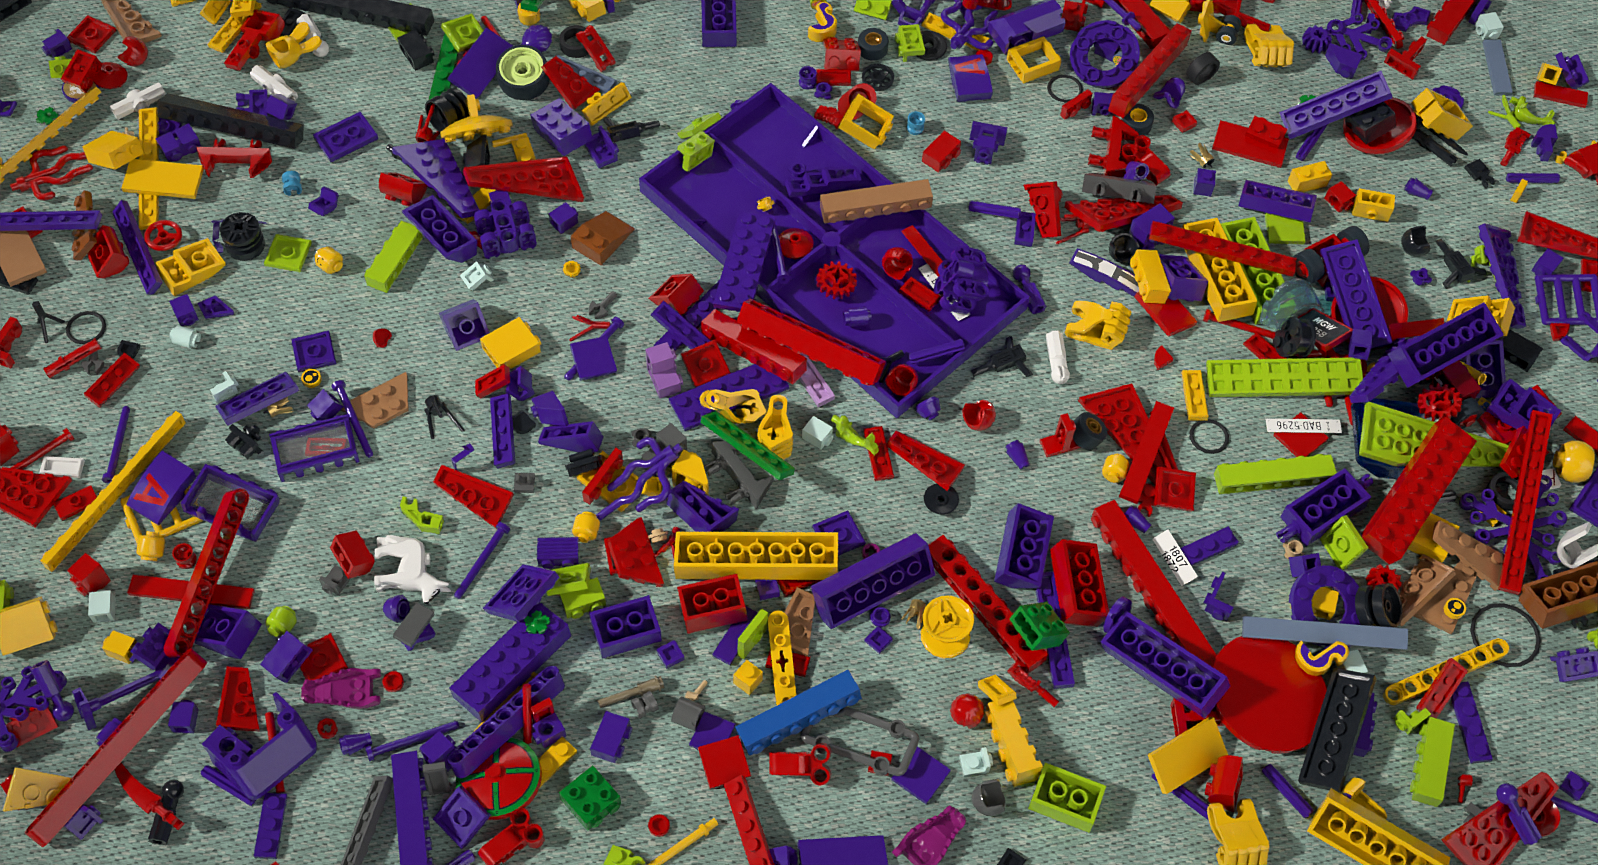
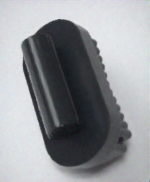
M592 448L569 455L571 464L565 465L569 477L599 469L603 465L602 455L594 456Z

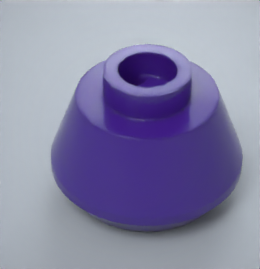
M933 396L924 400L916 406L915 411L924 419L927 417L929 420L939 416L938 412L941 410L939 398Z
M404 595L388 598L383 605L385 616L396 623H401L410 611L409 601Z

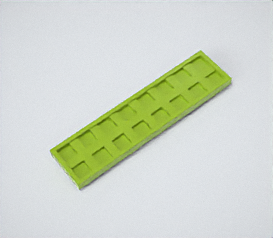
M1357 358L1207 360L1206 362L1209 397L1351 395L1363 380L1361 360Z

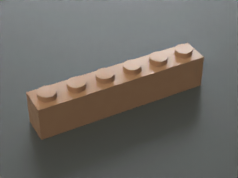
M928 179L820 195V208L824 223H835L864 217L870 218L877 215H890L892 213L918 209L924 210L931 208L933 202V194Z

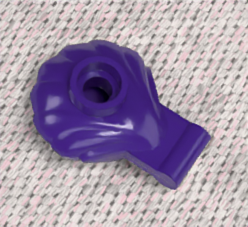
M532 25L525 30L521 45H529L537 48L540 52H544L552 43V34L548 27Z

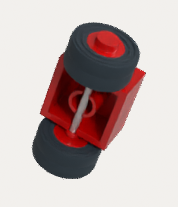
M1350 226L1340 231L1337 236L1332 234L1295 254L1293 257L1297 258L1296 277L1304 284H1312L1317 281L1324 287L1325 283L1330 282L1320 250L1358 239L1364 257L1370 249L1366 234L1359 227Z

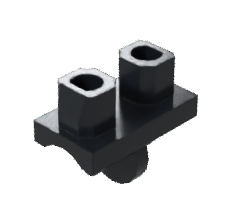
M234 424L229 427L231 433L225 441L234 449L242 441L244 444L238 451L246 459L250 458L255 452L259 455L263 451L258 447V443L254 441V439L257 441L261 439L258 426H244L243 430L245 433Z

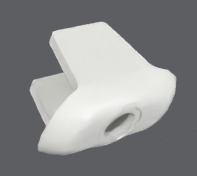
M1590 522L1568 530L1560 540L1556 552L1559 560L1566 567L1576 568L1598 556V544L1583 550L1576 541L1589 532L1592 526Z

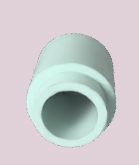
M177 325L175 328H172L170 339L173 344L187 348H196L197 344L195 342L200 341L201 334L197 333L196 330Z

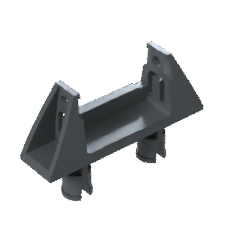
M1104 173L1084 174L1082 192L1091 193L1095 196L1103 195L1128 199L1131 202L1134 200L1136 202L1154 204L1157 186L1147 180L1137 181L1107 176Z
M726 441L712 442L711 452L716 459L703 465L705 472L708 471V476L710 477L721 469L726 470L739 487L725 494L726 500H730V505H733L745 497L757 509L772 485L774 476L771 475L766 479L763 478L756 481L737 456L740 451Z

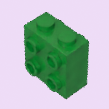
M1048 602L1020 605L1010 617V621L1015 629L1020 633L1032 651L1058 647L1070 634L1064 622L1060 620Z
M593 765L559 792L560 800L587 831L598 827L603 822V818L608 814L615 813L621 804L620 795Z

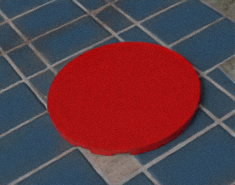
M1240 636L1226 644L1216 655L1211 667L1227 676L1230 684L1229 689L1215 705L1219 713L1218 717L1222 723L1243 743L1257 750L1262 749L1273 754L1289 753L1300 750L1310 744L1327 691L1322 675H1310L1300 668L1295 658L1297 646L1289 641Z

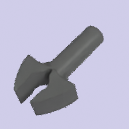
M612 291L598 304L592 301L589 306V315L594 310L600 309L595 315V319L607 316L608 311L605 308L617 297V293Z
M98 351L89 355L87 362H81L88 375H90V368L93 364L95 365L96 374H99L104 366L103 360H97Z

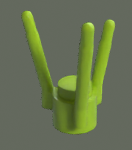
M1479 245L1474 249V255L1471 256V266L1474 267L1475 262L1478 264L1489 262L1491 266L1489 259L1485 255L1484 245Z

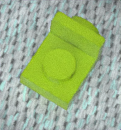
M1424 708L1420 712L1415 710L1407 716L1403 710H1400L1393 719L1398 729L1409 734L1419 727L1421 723H1424L1431 713Z

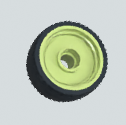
M515 45L506 49L499 56L496 63V76L502 91L507 96L516 100H531L545 92L550 79L541 68L547 61L540 50L529 45Z

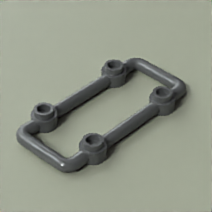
M847 706L833 715L837 718L846 715L888 730L891 737L896 739L903 736L911 738L900 766L895 767L890 765L888 759L883 756L873 759L832 744L825 735H819L816 738L810 736L809 733L813 725H809L801 731L800 736L803 742L812 746L826 743L830 746L832 753L870 766L875 774L880 776L887 773L894 776L905 774L920 740L917 732L906 728L901 720L888 722ZM821 747L817 748L816 752L819 754L827 753L826 750Z

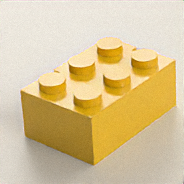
M1426 88L1411 102L1415 108L1414 112L1423 119V125L1428 129L1432 128L1438 134L1442 133L1448 139L1452 138L1458 141L1473 127L1456 102L1429 88Z

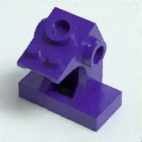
M977 121L972 122L969 140H974L972 148L976 149L974 156L976 163L982 162L986 165L992 163L993 152L997 153L998 146H1004L1008 127ZM983 133L992 134L993 137H992V136L983 135Z

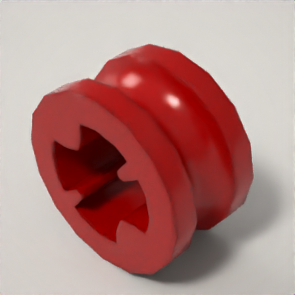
M325 718L318 723L317 731L322 738L330 739L337 734L338 727L333 719ZM327 724L328 726H330L331 724V731L329 733H327V731L323 733L324 726Z

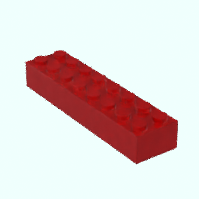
M1447 417L1433 424L1360 535L1368 548L1389 565L1403 557L1477 442V440Z

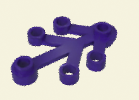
M1356 13L1353 17L1343 21L1333 19L1327 24L1328 32L1336 37L1340 47H1347L1351 50V46L1346 43L1343 35L1349 36L1356 52L1365 55L1361 60L1366 59L1367 51L1363 49L1360 41L1375 45L1382 52L1389 51L1392 46V40L1389 37L1384 36L1378 39L1363 34V32L1368 30L1375 31L1379 28L1380 22L1377 19H1372L1369 23L1354 29L1346 28L1352 24L1360 25L1362 23L1363 15L1360 13ZM1355 17H1359L1361 20L1356 21ZM1371 23H1376L1377 26L1373 27ZM1336 26L1338 30H1333L1332 27ZM1381 44H1386L1387 47L1384 48L1381 46Z

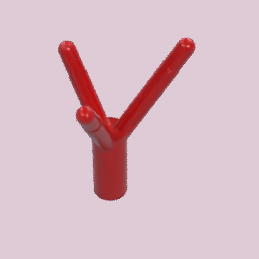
M580 315L572 316L573 319L591 326L569 340L573 341L593 329H607L610 326V322L592 321Z
M673 527L668 541L654 554L655 558L662 552H665L670 546L672 547L674 558L676 532L681 531L679 527Z

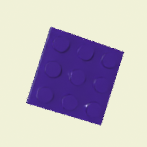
M522 564L483 609L488 614L520 622L527 617L532 607L541 601L542 596L554 587L555 582L559 579V575L555 571Z

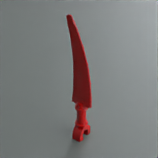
M120 762L114 770L123 789L130 798L147 814L151 811L157 813L164 822H168L179 831L185 823L178 819L173 811H168L163 807L162 802H160L162 797L142 785Z

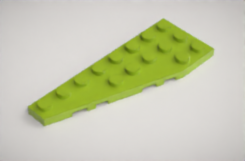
M1367 402L1364 408L1359 455L1396 467H1406L1436 422ZM1468 433L1477 442L1461 467H1500L1499 465L1509 445Z

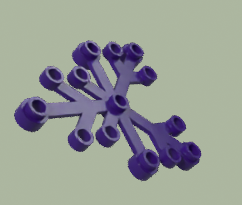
M1542 475L1541 480H1545L1547 484H1543L1542 481L1540 483L1536 508L1555 506L1559 501L1557 494L1549 493L1545 498H1541L1542 494L1547 492L1552 486L1551 478L1547 475ZM1485 489L1481 494V499L1485 504L1477 501L1476 497L1471 493H1465L1459 499V506L1462 509L1472 510L1474 508L1478 510L1472 512L1469 517V521L1472 524L1477 525L1482 521L1496 519L1508 525L1490 531L1478 529L1473 538L1485 545L1493 538L1508 535L1511 517L1497 510L1493 500L1495 493L1491 489ZM1485 493L1490 494L1491 498H1487ZM1549 497L1554 498L1555 502H1551ZM1466 498L1471 499L1472 502H1467ZM1556 510L1548 517L1535 519L1533 521L1531 537L1541 542L1545 547H1550L1555 542V537L1550 533L1542 534L1534 530V528L1546 525L1560 528L1567 522V515L1563 511ZM1556 515L1561 516L1562 520H1559ZM1473 516H1478L1479 520H1475ZM1480 534L1486 535V538H1482ZM1545 538H1549L1551 542H1546ZM1530 539L1527 556L1535 572L1536 578L1534 581L1548 577L1544 573L1537 555L1549 560L1553 565H1558L1561 561H1555L1552 556L1558 557L1556 551L1550 552L1532 543ZM1505 544V546L1503 547V553H1504V554H1505L1506 544Z
M27 666L21 671L23 678L13 696L9 699L7 697L11 690L16 687V682L10 676L5 677L1 681L3 688L0 691V748L5 752L14 750L18 746V739L13 733L8 731L3 717L16 718L17 721H23L29 715L23 706L37 708L39 711H43L49 706V701L45 696H38L36 699L29 698L41 692L38 684L28 688L34 679L30 670L31 666ZM54 671L62 688L65 687L67 684L65 675L61 671ZM14 705H21L15 709L10 708Z

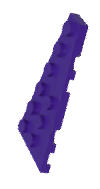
M445 139L392 148V153L400 156L402 162L405 165H409L416 176L430 189L433 188L437 192L438 197L444 198L448 202V206L461 219L473 217L475 212L479 211Z
M1484 223L1478 226L1480 230L1479 237L1484 243V252L1491 264L1490 271L1495 276L1496 289L1500 292L1502 299L1510 298L1515 306L1510 326L1516 329L1527 327L1524 308L1519 303V299L1522 298L1521 292L1516 287L1519 284L1516 260L1511 255V251L1514 250L1513 244L1509 243V237L1512 236L1511 231Z

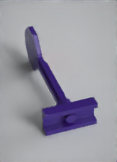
M165 655L155 668V672L99 698L94 697L88 700L80 687L73 690L72 693L80 717L84 718L88 731L97 727L93 712L101 709V706L160 680L180 657L169 658Z

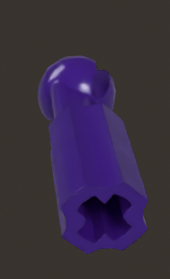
M1023 264L1017 265L1012 272L1013 277L1022 283L1023 287L1021 290L1030 296L1028 307L1031 313L1044 312L1047 306L1037 285L1029 280L1031 275L1030 269Z
M45 660L33 665L30 670L45 698H51L54 704L52 708L54 718L59 721L71 719L74 714V707L71 703L62 699L60 692L63 688L50 662Z
M1509 783L1501 784L1496 791L1497 798L1502 804L1509 806L1511 811L1508 816L1524 845L1537 843L1542 836L1527 808L1519 806L1517 802L1519 796L1517 788Z

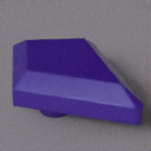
M215 295L198 302V306L205 319L234 314V311Z

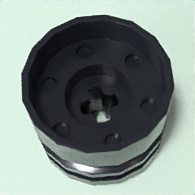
M451 87L447 91L442 92L440 96H435L425 103L427 116L431 105L435 104L430 123L439 133L454 122L470 117L467 98L455 87Z
M238 212L229 215L222 221L219 228L220 235L227 253L232 258L239 261H248L258 257L264 251L265 238L255 216L245 212Z

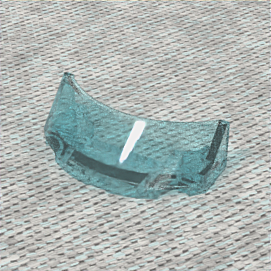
M1293 278L1274 290L1273 297L1265 301L1259 323L1278 331L1300 309L1310 307L1324 312V308L1309 282L1301 278Z

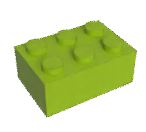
M1045 762L1028 809L1089 833L1094 824L1106 786Z

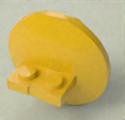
M474 94L467 95L470 117L454 122L442 130L440 134L446 143L454 142L459 138H463V141L474 140V136L477 133H480V135L486 134L487 137H492V133L499 132V134L508 133L513 123L512 120L501 116L478 115V111L481 109L479 98L475 99Z

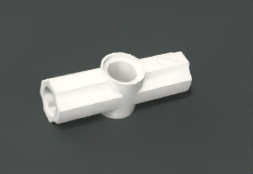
M256 65L252 68L251 78L260 84L263 89H267L272 95L282 94L294 102L298 98L297 92L286 85L280 75H273L261 65Z
M156 83L142 91L138 89L130 91L127 94V98L111 105L110 108L114 116L119 120L135 111L139 113V109L149 108L151 103L158 101L166 93L161 84Z

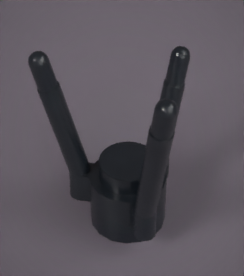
M432 395L425 400L427 408L424 411L427 415L431 439H434L431 414L434 416L438 415L441 418L443 410L461 432L465 431L446 407L445 402H441L439 396Z

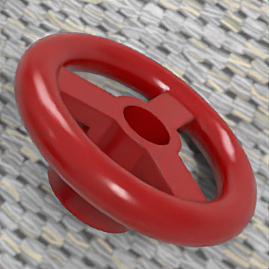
M160 220L152 223L144 234L146 244L151 249L157 251L170 250L177 246L182 239L181 227L170 220ZM163 225L173 227L176 233H168V231L164 230ZM155 228H157V237L153 241H151L150 234Z

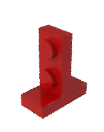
M1421 36L1417 41L1414 40L1409 46V50H1405L1402 54L1391 49L1384 63L1413 80L1421 67L1413 60L1423 50L1427 39Z
M11 316L0 331V365L10 369L15 362L8 352L11 350L15 338H19L22 333V326L18 319Z
M1068 413L1060 415L1055 435L1040 439V444L1046 457L1081 448L1073 441L1076 426Z
M1173 698L1170 704L1175 737L1208 717H1214L1217 726H1224L1218 717L1217 709L1211 710L1207 717L1203 718L1193 710L1185 713L1183 704Z

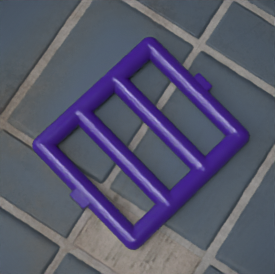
M1536 275L1537 296L1535 301L1536 304H1539L1542 324L1567 323L1570 325H1587L1579 319V316L1585 312L1580 282L1588 281L1591 284L1596 318L1593 319L1598 322L1597 275ZM1543 282H1554L1559 318H1549ZM1562 282H1572L1578 318H1567Z

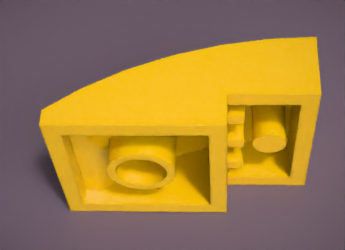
M208 238L173 250V256L156 262V268L161 279L174 297L214 276L226 265Z
M1489 295L1454 299L1446 322L1453 319V316L1455 318L1485 302L1502 330L1503 336H1507L1515 306L1510 298L1491 300Z

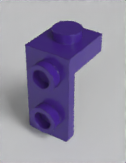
M1223 571L1220 577L1215 576L1211 584L1214 590L1212 594L1207 593L1203 603L1206 604L1204 611L1212 614L1213 618L1227 621L1234 607L1215 599L1226 574Z

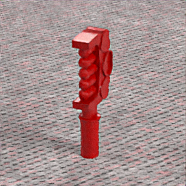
M820 105L814 114V119L835 126V129H838L843 120L839 111L837 112V109Z
M1519 127L1511 131L1506 138L1504 146L1508 151H1506L1500 164L1507 166L1514 153H1520L1522 145H1524L1531 134Z
M1018 661L1013 663L1007 672L1016 682L1031 692L1036 690L1039 693L1038 695L1053 707L1059 703L1046 688L1040 686V680L1036 682L1031 676H1028V673H1025L1023 669L1021 670V667L1018 666L1020 664Z

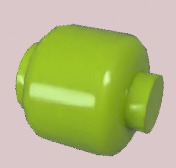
M288 606L275 607L265 620V625L268 628L267 631L275 637L284 635L286 631L291 632L297 623L295 611Z

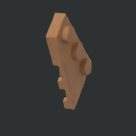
M797 587L784 613L788 616L792 651L808 657L815 600L813 594Z

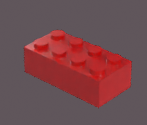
M1062 539L1050 549L1061 619L1066 624L1098 627L1105 621L1109 608L1097 544Z

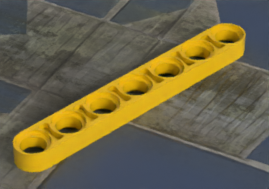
M1497 638L1457 655L1453 659L1457 662L1465 660L1469 665L1467 669L1468 674L1502 659L1508 653L1509 645L1505 640ZM1493 645H1500L1503 648V653L1495 652ZM1476 652H1482L1486 656V660H1478ZM1447 660L1388 686L1383 692L1385 702L1390 705H1397L1427 692L1431 685L1424 682L1423 676L1429 675L1435 680ZM1406 683L1414 684L1416 692H1409L1405 687ZM1388 691L1396 692L1398 700L1390 699Z

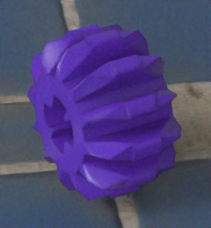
M1314 25L1313 27H1308L1302 36V45L1306 46V50L1312 49V53L1315 50L1318 54L1322 51L1326 52L1329 44L1332 43V33H1329L1328 29H1323L1322 26L1317 27Z

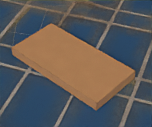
M27 230L0 231V266L10 287L47 273Z

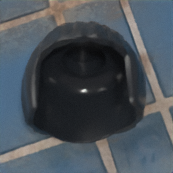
M1425 225L1410 228L1403 234L1401 245L1405 253L1410 256H1422L1430 252L1431 248L1426 239Z
M1128 233L1116 234L1109 243L1110 256L1114 261L1121 264L1129 263L1136 250L1140 249L1137 240Z

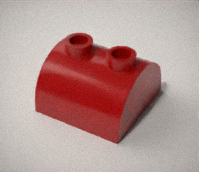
M381 172L379 178V190L381 193L386 194L385 199L396 201V198L402 200V205L408 207L418 203L428 187L423 181L397 172Z
M102 225L94 236L97 239V243L87 253L97 278H107L118 274L129 264V257L125 256L123 243L119 241L115 230L110 226Z
M1225 755L1218 758L1217 764H1211L1210 776H1213L1212 783L1207 782L1205 788V795H1208L1210 803H1220L1225 810L1235 812L1244 774L1243 757Z

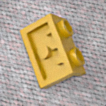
M233 0L230 14L237 24L242 22L243 16L253 15L256 0Z

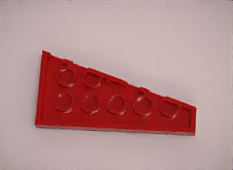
M567 156L464 167L463 169L468 186L578 202L584 201V195Z
M1156 195L1154 204L1136 202L1134 200L1132 202L1130 200L1125 201L1126 199L1109 198L1098 199L1096 203L1081 200L1080 204H1073L1072 201H1065L1064 208L1095 228L1096 231L1104 232L1105 230L1132 224V220L1160 203L1169 212L1181 209L1183 202L1172 195Z
M1540 772L1517 788L1519 794L1517 802L1520 807L1527 808L1534 821L1557 792L1559 786L1547 773ZM1497 801L1441 840L1463 865H1501L1521 838L1508 816L1511 811L1509 806Z

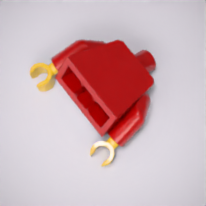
M1592 140L1589 146L1578 149L1569 154V156H1567L1565 151L1555 155L1554 159L1557 163H1564L1573 168L1584 179L1594 176L1598 184V140L1597 142Z

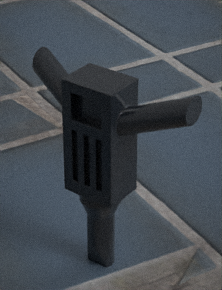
M609 117L603 119L604 123L608 126L607 130L612 142L638 137L645 130L660 126L659 120L647 123L631 121L616 125Z
M1442 238L1435 241L1444 253V262L1452 272L1443 282L1445 288L1455 279L1463 283L1472 280L1475 274L1487 275L1484 268L1471 266L1459 250L1454 252V250L1446 245Z
M1012 336L1006 338V350L991 355L990 360L986 364L971 370L974 377L987 371L996 370V372H1000L1017 366L1026 377L1032 376L1033 373L1023 363L1026 362V354L1020 344L1014 346Z

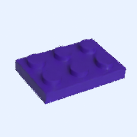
M361 112L312 134L314 140L330 162L378 140L377 133Z

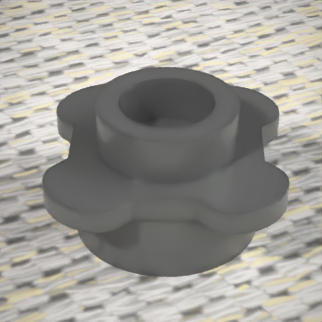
M644 428L632 431L634 439L632 445L637 447V443L642 440L640 437H649L651 431Z

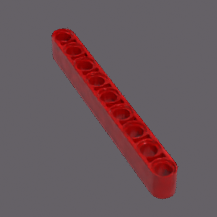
M239 488L228 491L221 500L164 645V653L169 658L181 657L194 644L249 502V494L245 489ZM191 606L194 608V613L191 611ZM184 625H185L186 628H187L186 633H185V631H184V629H183ZM176 644L179 646V652L176 650Z

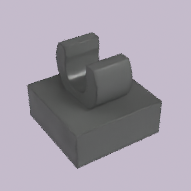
M515 473L514 493H534L535 473Z
M1470 802L1464 809L1469 815L1463 822H1468L1481 813L1482 810Z

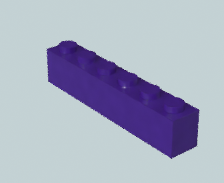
M417 750L391 755L400 865H434L433 857L429 858V850H432L431 837H427V830H430L429 817H425V810H429L428 800L423 795V790H427L425 777L421 775L424 759L419 758Z

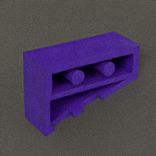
M685 481L671 489L667 500V505L695 532H724L737 521L738 508L734 506L732 508L722 503L721 499H714L706 495L705 491Z

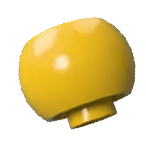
M1568 441L1562 444L1560 449L1555 451L1553 457V467L1556 468L1557 475L1571 483L1588 480L1594 467V449L1582 441Z

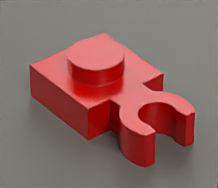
M1145 483L1138 501L1141 503L1138 509L1140 512L1141 509H1146L1148 511L1147 517H1150L1153 511L1151 506H1154L1155 486Z

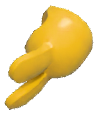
M306 22L299 23L289 36H281L265 43L270 57L278 68H287L298 61L301 54L314 51L321 45L322 39L319 36H314L306 42L299 44L310 32V27Z

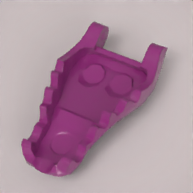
M349 668L347 670L342 669L339 673L332 672L330 675H324L322 679H306L301 688L302 701L307 704L323 703L352 709H365L379 705L381 697L373 696V679L381 677V669Z
M949 805L938 816L935 815L924 823H919L912 828L892 851V854L896 857L903 854L914 865H938L955 839L956 834L964 827L967 820L957 808Z

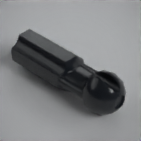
M169 780L162 787V806L168 811H173L175 816L178 800L184 793V786L179 780ZM157 813L154 817L148 842L167 845L172 825L164 822Z

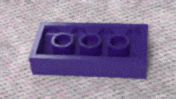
M1246 180L1238 206L1311 222L1317 195Z

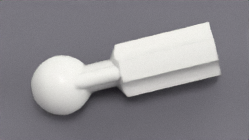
M302 14L297 19V25L301 22H306L310 27V32L305 39L309 40L314 36L321 38V33L312 17L308 16V14ZM322 40L321 45L312 52L317 57H324L329 52V45Z
M1051 331L1046 334L1052 371L1051 378L1056 384H1064L1069 380L1070 372L1067 367L1063 334L1059 331Z

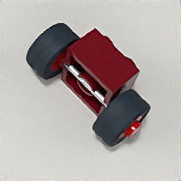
M1460 360L1418 382L1421 385L1430 383L1433 387H1436L1437 383L1441 387L1448 384V389L1454 387L1455 393H1460V398H1462L1461 411L1457 412V417L1451 416V421L1461 429L1471 426L1483 414V409L1475 400L1481 387Z

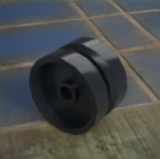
M1382 583L1376 586L1368 585L1358 588L1355 596V610L1361 625L1392 628L1400 625L1403 613L1402 602L1393 584Z

